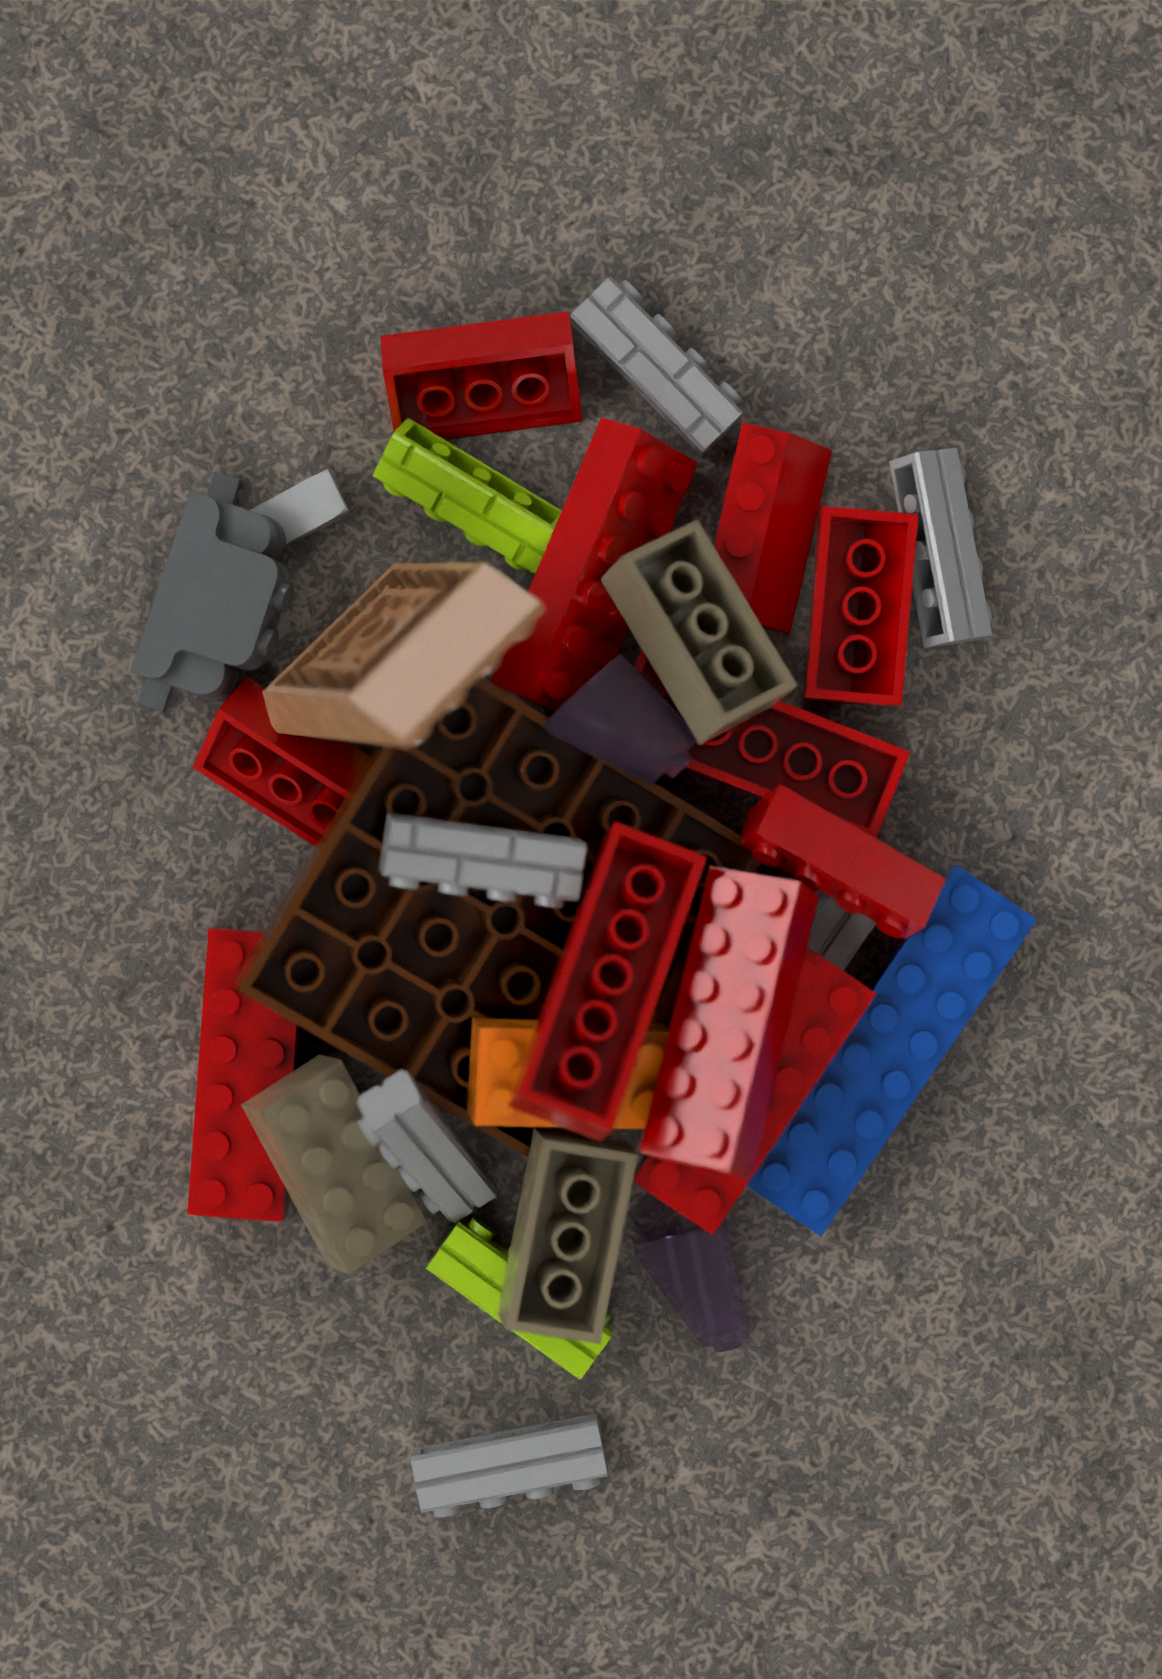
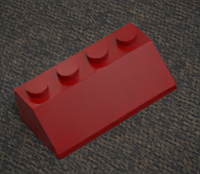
M569 311L381 336L382 370L394 432L407 418H410L444 440L583 422Z
M742 422L714 548L761 626L765 629L790 634L832 450L791 433Z
M822 506L818 514L802 700L849 705L902 706L919 514Z
M245 677L218 709L192 768L316 847L370 756L346 740L277 733L271 725L262 693L265 689Z
M781 784L748 809L744 817L741 846L752 851L753 857L760 863L770 867L782 868L794 875L795 881H800L813 891L820 890L836 899L835 902L841 909L852 914H862L877 922V927L889 936L907 939L925 927L946 879Z

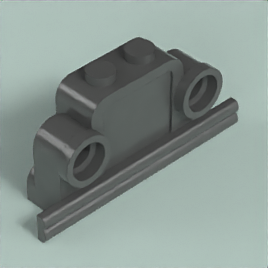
M214 472L207 495L190 491L130 671L146 677L137 704L165 713L173 687L197 694L199 697L209 701L226 700L241 682V669L251 671L259 668L266 660V657L270 658L277 647L279 633L276 627L281 612L285 613L288 610L294 594L290 571L284 564L278 561L286 547V536L281 525L271 517L234 505L242 483L239 479Z

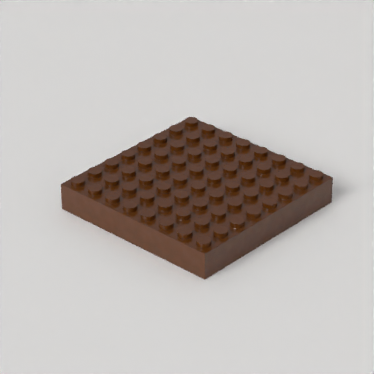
M478 677L466 689L467 696L463 702L454 709L443 712L431 724L433 727L432 732L421 743L412 747L377 744L234 982L237 990L382 1074L391 1077L400 1070L407 1071L433 1103L528 1157L534 1127L474 1125L467 1114L472 1018L539 1020L603 838L613 823L618 822L707 857L650 1023L664 1024L676 1004L710 866L754 874L760 862L753 857L752 851L741 846V835L482 677ZM393 813L581 839L586 842L587 849L584 869L582 870L578 901L565 900L564 908H554L535 904L536 896L517 893L516 901L509 902L487 898L488 889L469 887L468 895H454L438 891L439 883L420 881L419 889L390 885L391 877L383 876L379 871L387 814ZM539 1127L580 1134L564 1127Z

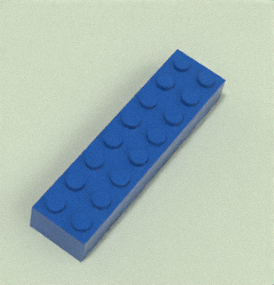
M951 865L944 875L945 883L925 927L907 939L902 937L868 987L877 993L747 1184L750 1189L820 1236L824 1234L1037 921L1036 918L957 865Z

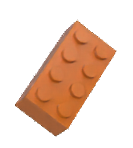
M472 1018L467 1114L474 1125L561 1127L508 1107L538 1020ZM649 1023L614 1125L615 1129H645L669 1029L664 1024Z

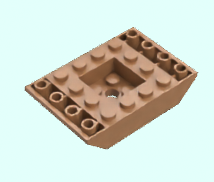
M394 563L262 692L271 725L277 733L400 747L415 746L430 735L433 730L431 724L443 712L450 711L463 702L467 696L466 689L478 677L489 674L500 664V655L512 643L523 640L533 631L535 627L533 622L546 608L538 599L487 563Z

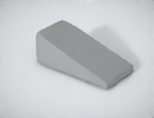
M329 469L300 482L250 510L276 520L284 530L286 546L351 515Z

